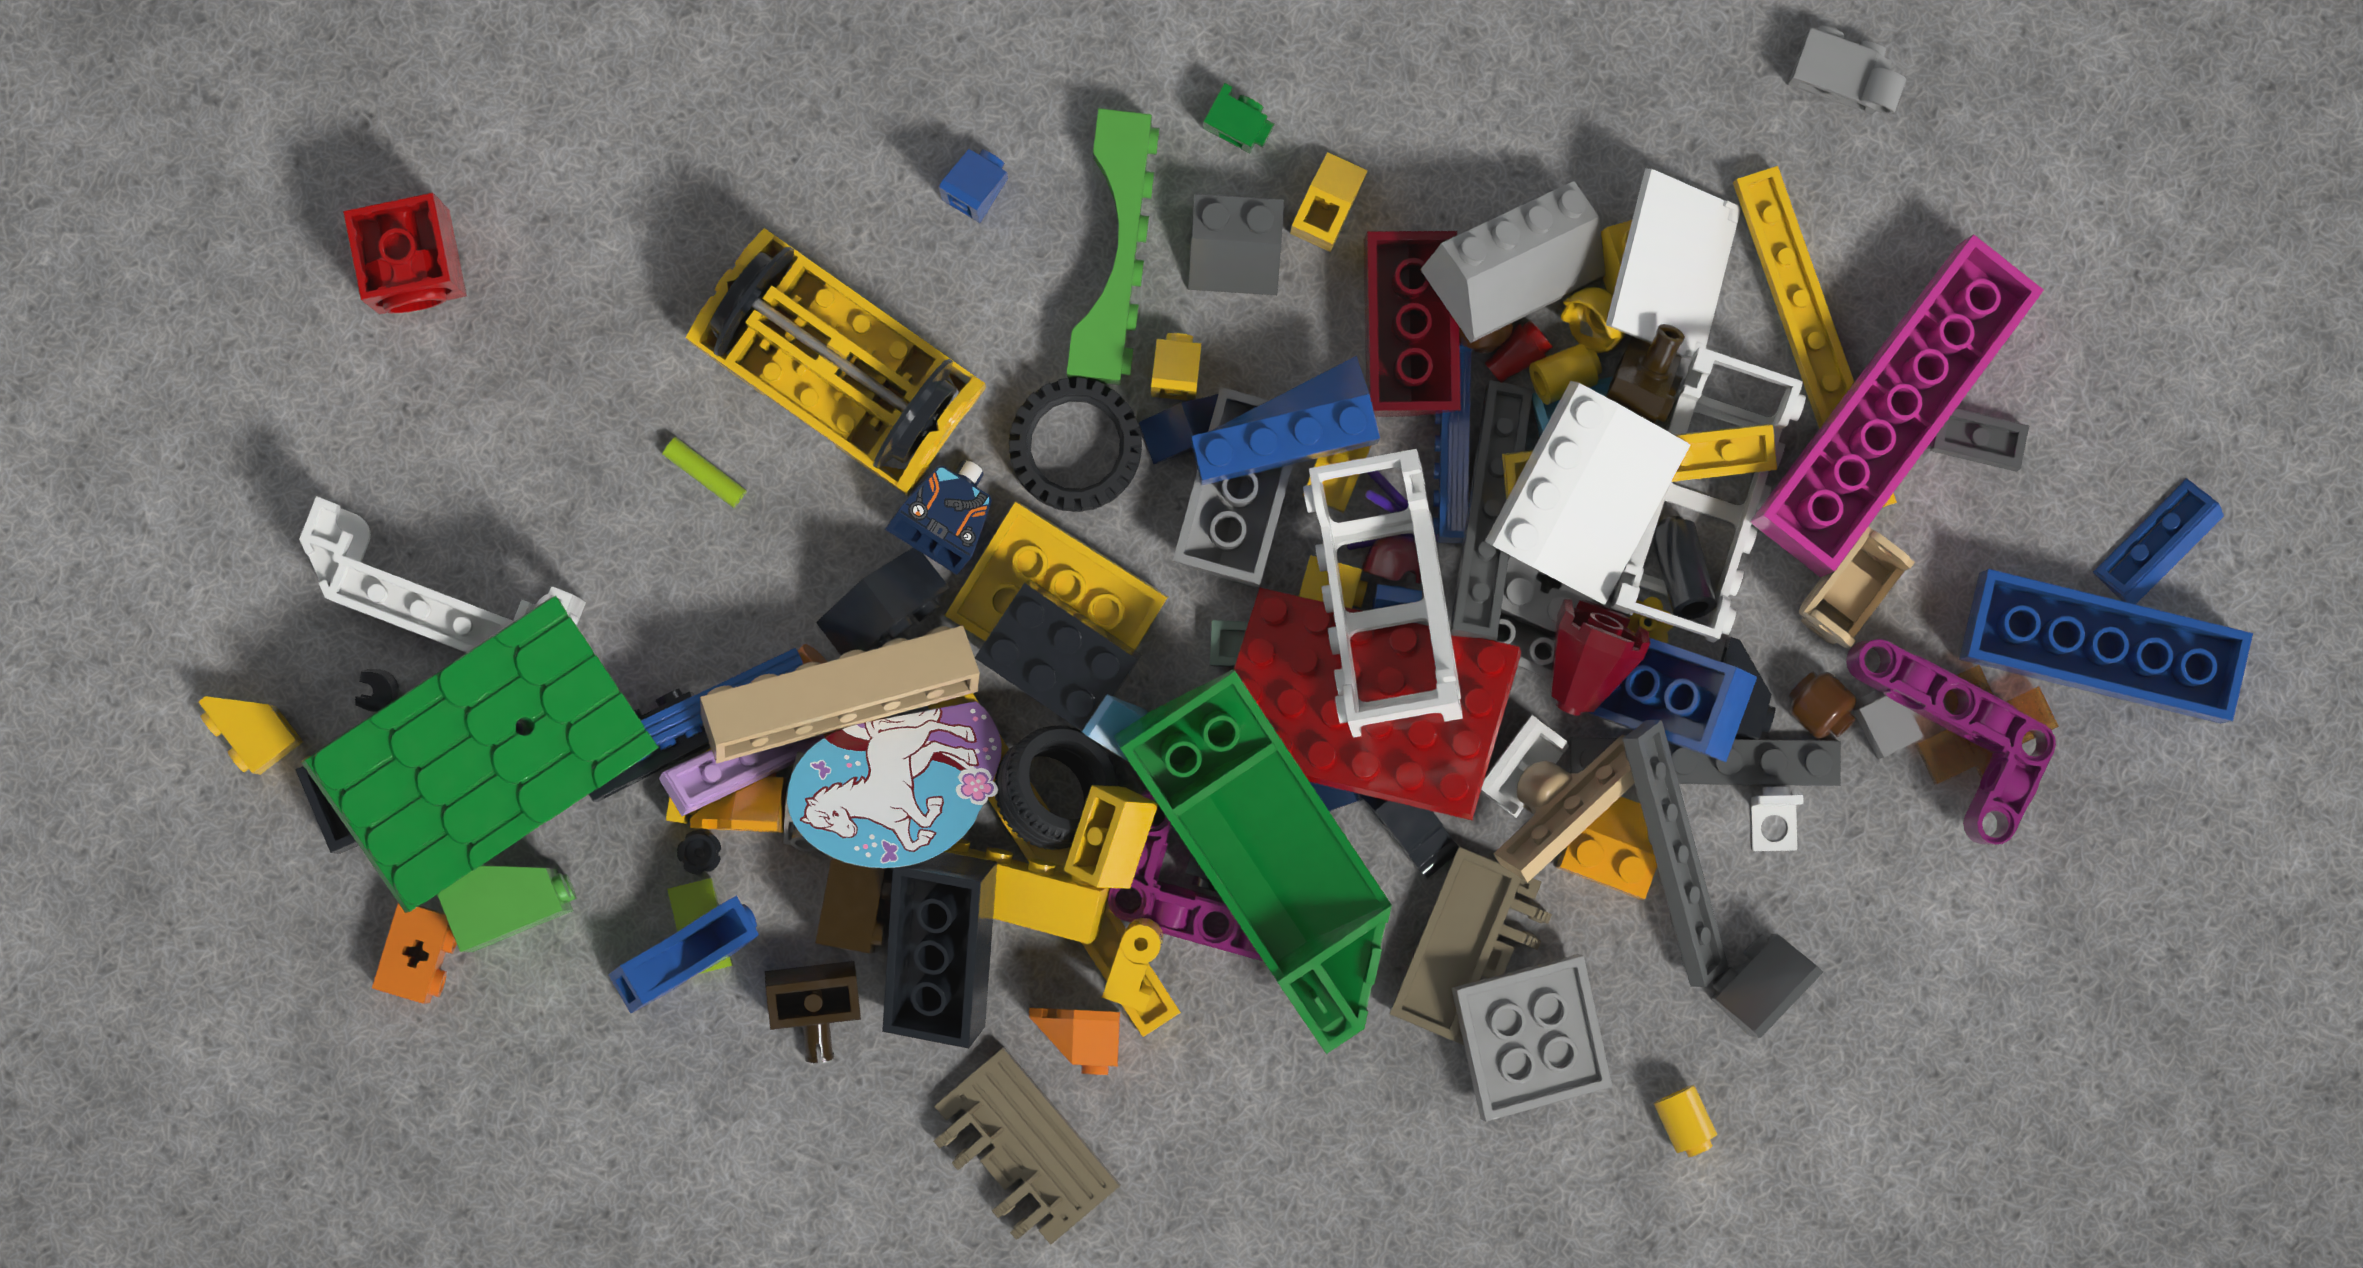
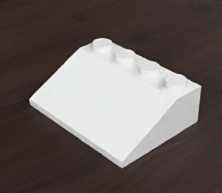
M1570 381L1485 542L1605 605L1691 444L1578 382Z

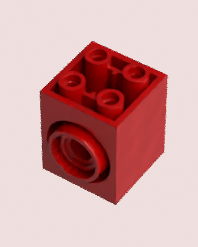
M434 193L343 211L360 298L379 315L420 311L441 305L447 300L467 296L450 210Z

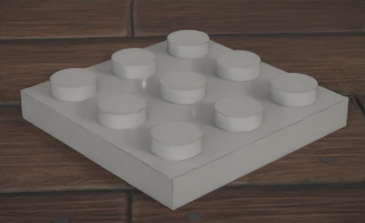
M1583 955L1568 956L1452 988L1481 1120L1491 1121L1612 1087Z

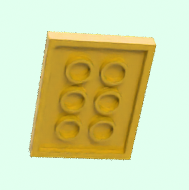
M1016 501L945 616L958 625H963L966 630L986 641L1023 584L1031 579L1136 650L1169 596Z

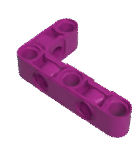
M1877 639L1861 641L1853 645L1848 651L1846 658L1847 668L1852 676L1884 693L1893 701L1993 753L1981 778L1977 792L1965 814L1963 826L1967 837L1978 844L1997 845L2009 841L2015 834L2028 805L2033 800L2040 780L2054 754L2056 740L2052 730L2043 723L2018 711L2014 706L1888 641ZM1870 648L1874 649L1880 657V665L1875 672H1871L1865 665V654ZM1949 690L1953 691L1958 698V707L1953 714H1950L1945 709L1943 703L1944 696ZM2027 732L2033 734L2036 739V748L2031 755H2028L2022 748V739ZM1989 812L1997 820L1996 831L1991 836L1985 833L1982 824L1984 817Z
M1149 790L1141 794L1150 800H1155ZM1165 816L1161 822L1152 823L1131 887L1137 889L1141 894L1142 903L1135 909H1125L1117 901V892L1122 888H1111L1108 897L1111 912L1117 918L1127 922L1140 918L1151 919L1159 925L1163 934L1263 961L1222 898L1158 881L1168 845L1166 840L1171 822ZM1218 911L1225 914L1229 920L1228 928L1219 934L1209 932L1203 923L1208 913Z

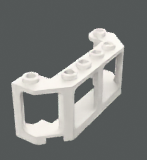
M1699 347L1691 358L1683 387L1677 392L1665 430L1673 435L1687 433L1693 413H1700L1739 427L1772 424L1778 468L1785 448V444L1779 442L1781 432L1788 425L1790 419L1798 421L1805 404L1806 396L1799 394L1803 381ZM1713 364H1718L1786 387L1775 415L1765 417L1702 395L1705 382L1711 373ZM1769 471L1754 473L1746 501L1742 505H1734L1677 486L1671 482L1618 579L1619 583L1612 599L1611 609L1626 614L1630 612L1637 613L1706 637L1705 640L1713 643L1720 639L1722 633L1729 635L1737 609L1730 607L1731 598L1728 596H1736L1742 582L1744 571L1737 568L1742 553L1749 554L1756 539L1758 529L1751 527L1752 523L1750 521L1754 517L1756 510L1760 509L1770 495L1771 486L1765 484ZM1664 502L1729 522L1735 527V535L1717 590L1715 591L1717 606L1709 613L1708 626L1636 603L1640 588L1668 596L1664 580L1643 573V565Z
M1417 449L1309 468L1311 485L1303 486L1308 513L1316 512L1321 526L1323 544L1315 545L1320 572L1328 571L1330 584L1322 586V594L1326 613L1334 612L1336 627L1328 628L1332 654H1340L1342 669L1334 670L1339 695L1335 696L1340 724L1348 722L1354 738L1362 736L1361 727L1364 725L1424 714L1441 713L1444 722L1462 719L1461 693L1434 527ZM1393 467L1402 468L1409 504L1406 510L1341 523L1330 519L1323 481ZM1412 533L1415 536L1424 598L1418 602L1356 613L1346 611L1338 567L1337 549L1345 544ZM1419 621L1428 622L1436 666L1437 689L1371 702L1361 701L1358 697L1350 645L1352 635L1357 632Z
M317 496L299 538L305 553L310 558L320 581V588L326 599L466 653L553 596H557L576 626L586 604L585 601L575 595L551 586L549 593L540 598L536 604L521 600L512 621L363 564L361 562L370 541V529L367 522L359 515L341 509L340 505Z

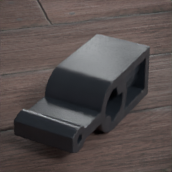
M1359 794L1426 879L1455 856L1459 846L1445 830L1443 824L1433 811Z

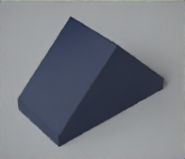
M1219 394L1181 402L1139 422L1153 464L1193 451L1191 436L1209 431Z

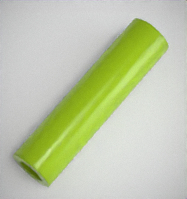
M674 437L664 449L663 456L732 508H735L740 502L739 499H742L747 493L746 489L677 437Z

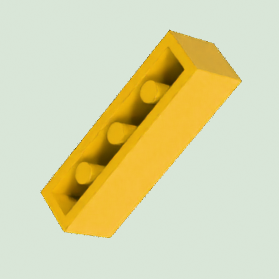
M962 838L951 848L944 851L997 861L993 919L1086 944L1099 938L1110 888H1097L1073 875L1055 871L1056 865L1045 860L1030 859L1028 864L1013 860V853L1007 850L988 847L986 852L971 849L969 848L970 842Z

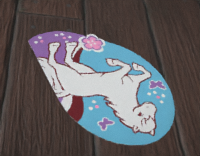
M975 701L865 722L836 731L812 746L800 759L791 775L788 786L787 805L793 824L811 845L821 852L845 863L871 868H895L910 866L931 859L948 850L959 841L974 824L979 811L987 802L988 797H993L997 794L998 786L993 782L1001 759V739L998 729L986 709Z

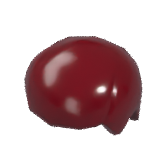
M1395 535L1377 539L1369 549L1362 566V571L1395 581L1400 580L1403 574L1410 571L1416 575V583H1422L1415 538Z

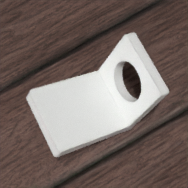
M1763 787V796L1751 797L1753 851L1797 850L1796 805L1803 804V795H1790V787ZM1770 815L1782 817L1787 824V834L1778 842L1767 840L1761 832L1763 820Z

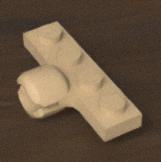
M1623 734L1579 773H1569L1549 761L1533 763L1525 769L1517 783V797L1519 801L1524 803L1522 807L1533 813L1534 816L1494 852L1496 859L1502 867L1528 883L1635 784L1630 764L1625 755V745L1623 742L1625 736Z

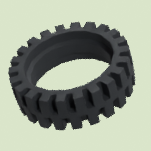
M1077 377V379L1064 378L1058 379V381L1053 383L1049 382L1026 399L1012 422L1009 436V454L1014 472L1023 487L1033 497L1054 509L1083 512L1094 510L1110 503L1131 483L1141 459L1142 437L1136 416L1120 394L1098 381ZM1067 402H1085L1103 410L1114 422L1120 438L1119 456L1112 471L1099 483L1082 489L1064 488L1049 481L1036 467L1031 453L1032 434L1039 419L1053 407Z

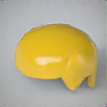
M1587 287L1574 293L1563 301L1566 307L1560 316L1561 320L1569 323L1571 334L1579 344H1583L1587 350L1593 349L1596 353L1613 350L1625 336L1624 332L1606 326L1613 294L1602 288ZM1581 321L1587 322L1593 331L1592 337L1580 332Z

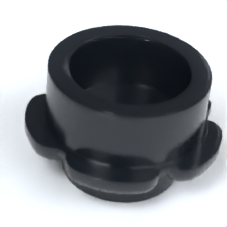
M694 830L686 834L685 840L679 843L677 857L679 861L684 863V869L691 874L700 875L703 871L711 872L720 863L719 852L721 851V844L713 834L706 835L702 830ZM698 848H702L704 851V854L701 857H698L695 854V851Z

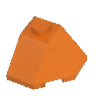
M1029 1008V1018L1072 1065H1082L1081 1074L1108 1075L1109 1066L1118 1067L1120 1012Z

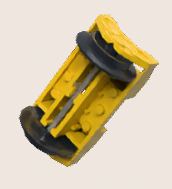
M765 228L744 249L736 260L734 269H728L715 287L716 294L711 296L705 303L685 337L689 343L761 395H766L833 442L842 452L908 497L922 479L932 460L956 426L986 389V384ZM713 331H715L718 334V338H716ZM734 346L729 355H727L726 352ZM848 355H850L851 357H853V358L850 360V362H849L848 360H846V358L848 357ZM838 369H841L843 372L838 377L835 374ZM956 390H958L959 394H958V395L954 398V400L952 401V399H953V397H954V395H955V393H956ZM912 457L905 470L883 466L892 458L905 463Z

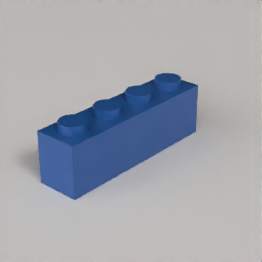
M1357 355L1209 432L1191 436V444L1201 486L1375 445L1380 440L1370 394Z

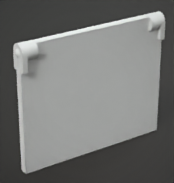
M1645 168L1606 326L1651 343L1656 335L1658 326L1669 324L1678 328L1685 336L1683 343L1676 352L1677 355L1691 360L1694 352L1699 347L1706 349L1741 207L1654 169Z

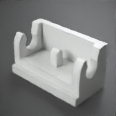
M1529 716L1486 774L1481 793L1517 818L1524 805L1517 797V783L1521 774L1533 763L1549 761L1556 764L1569 747L1567 741L1535 716Z

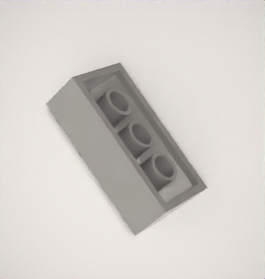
M1573 181L1441 243L1420 270L1471 343L1601 280L1605 276L1600 218L1578 185Z
M1221 387L1209 431L1269 400ZM1293 464L1202 486L1197 471L1173 562L1218 578L1259 589Z

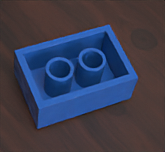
M1650 638V645L1644 659L1594 712L1588 713L1632 730L1636 729L1646 720H1662L1669 743L1726 762L1757 677L1735 666Z

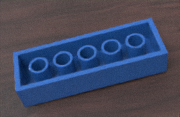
M1987 569L1978 575L1959 660L2221 724L2231 722L2234 719L2253 633Z

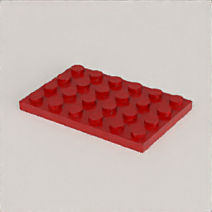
M1259 587L1234 670L1309 782L1473 820L1520 660V647L1489 639L1451 635L1461 693L1460 704L1463 718L1444 722L1441 713H1430L1362 726V736L1353 738L1348 722L1340 724L1335 696L1339 695L1334 670L1342 669L1340 654H1332L1328 628L1336 627L1334 612L1326 613L1325 605L1322 601ZM1345 607V610L1349 613L1362 612L1361 610ZM1408 623L1357 632L1350 638L1358 697L1361 701L1371 702L1437 689L1436 666L1429 626Z

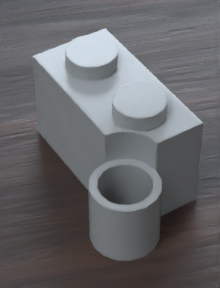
M1819 26L1818 30L1810 28L1805 35L1788 85L1871 115L1874 111L1895 114L1906 78L1890 70L1892 60L1884 57L1887 49L1869 41H1861L1859 45L1843 39L1844 33L1831 27Z

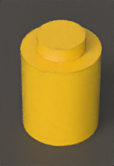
M1577 344L1531 363L1529 372L1538 397L1544 404L1549 405L1562 398L1570 381L1578 382L1588 388L1597 385L1598 375L1601 374L1602 367L1593 349L1587 350L1583 344Z
M1695 1085L1682 1088L1653 1103L1676 1153L1686 1151L1688 1158L1713 1147L1710 1139L1718 1134Z

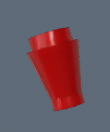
M1530 319L1523 326L1519 323L1514 328L1510 338L1498 348L1485 364L1495 377L1503 383L1507 378L1530 367L1531 363L1547 357L1545 353L1553 348V346Z

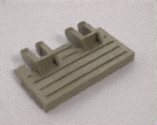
M1458 847L1389 1014L1464 1045L1452 988L1479 981L1481 976L1490 978L1505 973L1515 947L1498 941V935L1538 950L1541 940L1537 939L1535 935L1525 931L1520 932L1503 923L1509 908L1527 915L1529 919L1538 923H1549L1552 914L1514 898L1517 892L1535 900L1542 882L1532 878L1527 883L1502 867L1499 863Z
M1005 1047L999 1050L934 1106L946 1121L961 1108L966 1112V1114L933 1141L939 1149L956 1139L957 1134L970 1123L982 1135L972 1146L963 1149L955 1156L952 1164L957 1170L961 1169L992 1143L995 1148L982 1158L980 1162L1004 1190L1020 1177L1024 1181L1021 1186L992 1210L997 1218L1008 1214L1015 1208V1204L1029 1192L1041 1205L1027 1218H1022L1013 1226V1230L1010 1233L1016 1240L1048 1213H1051L1053 1218L1042 1226L1039 1232L1050 1245L1053 1244L1121 1185Z

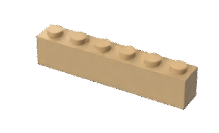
M963 625L951 629L950 627L942 626L930 630L925 636L911 640L905 638L893 639L885 643L881 648L867 652L862 650L849 651L841 655L839 659L823 664L819 662L805 663L796 668L795 671L779 676L764 674L755 678L749 684L735 688L731 686L717 687L707 695L700 697L701 718L717 764L978 692L980 672Z

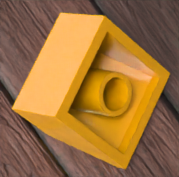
M1622 796L1619 797L1574 841L1562 850L1556 868L1639 900L1645 899L1656 872L1657 863L1652 845L1648 839V830L1641 804Z

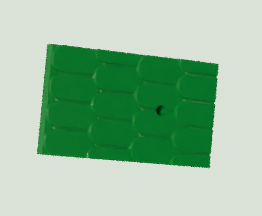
M553 596L301 762L404 912L407 913L424 904L659 747L649 732L646 731L645 726L624 695L619 691V688L599 658L594 654L576 624L569 617L557 596Z

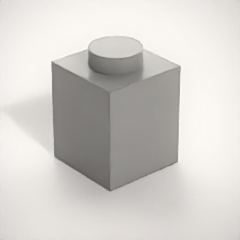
M1878 690L1861 697L1860 700L1863 707L1853 711L1877 759L1885 758L1924 738L1911 710L1888 698Z

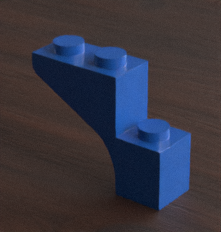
M736 895L608 974L630 1014L676 989L688 979L735 954L758 937L759 933L756 930L757 922L755 916L747 905L741 904Z

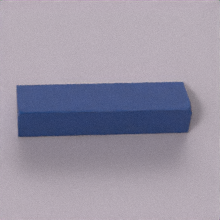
M2186 478L2093 573L2121 601L2136 605L2224 517L2220 504ZM2187 493H2189L2169 514H2167ZM2163 518V520L2142 540V538Z

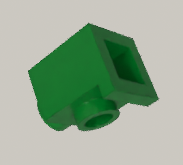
M1224 83L1203 121V129L1249 154L1255 144L1263 148L1275 123L1267 120L1268 116L1262 113L1264 107L1244 95H1240L1238 100L1231 96L1232 86Z

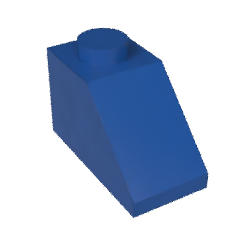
M968 149L940 183L939 191L942 201L981 223L1008 180L1007 172L1002 169L1005 163L984 149L979 154Z

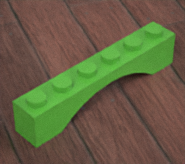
M1098 108L1093 159L1106 178L1115 201L1119 223L1118 248L1112 273L1102 295L1090 312L1072 329L1067 366V378L1077 379L1079 377L1100 383L1121 385L1122 374L1131 375L1133 348H1125L1127 330L1136 331L1139 304H1131L1130 301L1132 286L1141 287L1144 260L1136 259L1137 242L1146 243L1149 216L1141 215L1143 198H1152L1154 172L1146 171L1148 154L1157 155L1160 128L1151 127L1152 114Z

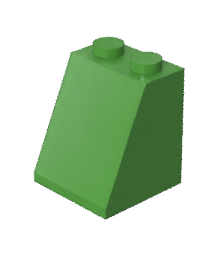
M480 866L437 894L460 952H475L574 910L570 901L577 899L567 874H559L557 869L536 867Z

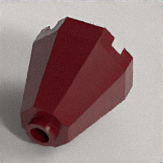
M1564 599L1557 614L1550 687L1551 696L1557 700L1556 706L1562 711L1576 716H1580L1582 712H1594L1644 659L1650 645L1648 631L1639 626L1636 633L1627 628L1630 623L1629 618L1593 602L1579 600L1577 607L1573 608L1572 599Z

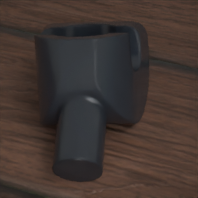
M380 669L361 671L359 682L370 685L373 693L371 696L363 694L360 697L355 696L356 706L367 711L377 712L397 699L399 685L391 673Z

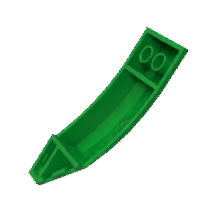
M1233 669L1150 711L1114 735L1120 749L1194 856L1324 1052L1328 1054L1364 1030L1368 1015V1001L1372 985L1375 984L1382 952V938L1385 925L1389 921L1392 904L1236 671Z

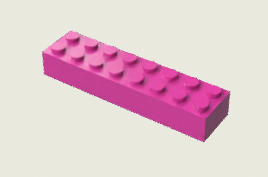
M1974 234L1959 243L1751 519L1750 523L1820 578L1834 572L2044 289Z

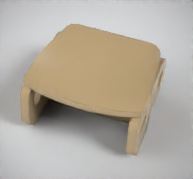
M1867 527L1834 572L1821 577L1802 602L1799 614L1803 617L1801 622L1830 644L1838 643L1845 649L1852 647L1856 641L1854 637L1904 571L1911 569L1915 562L1883 535Z

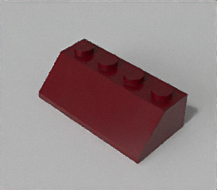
M1367 231L1363 239L1366 385L1375 417H1411L1461 410L1459 325L1420 270L1441 243L1457 236V231Z

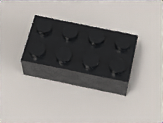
M942 852L924 862L893 868L882 1032L969 1049L985 1028L997 861Z

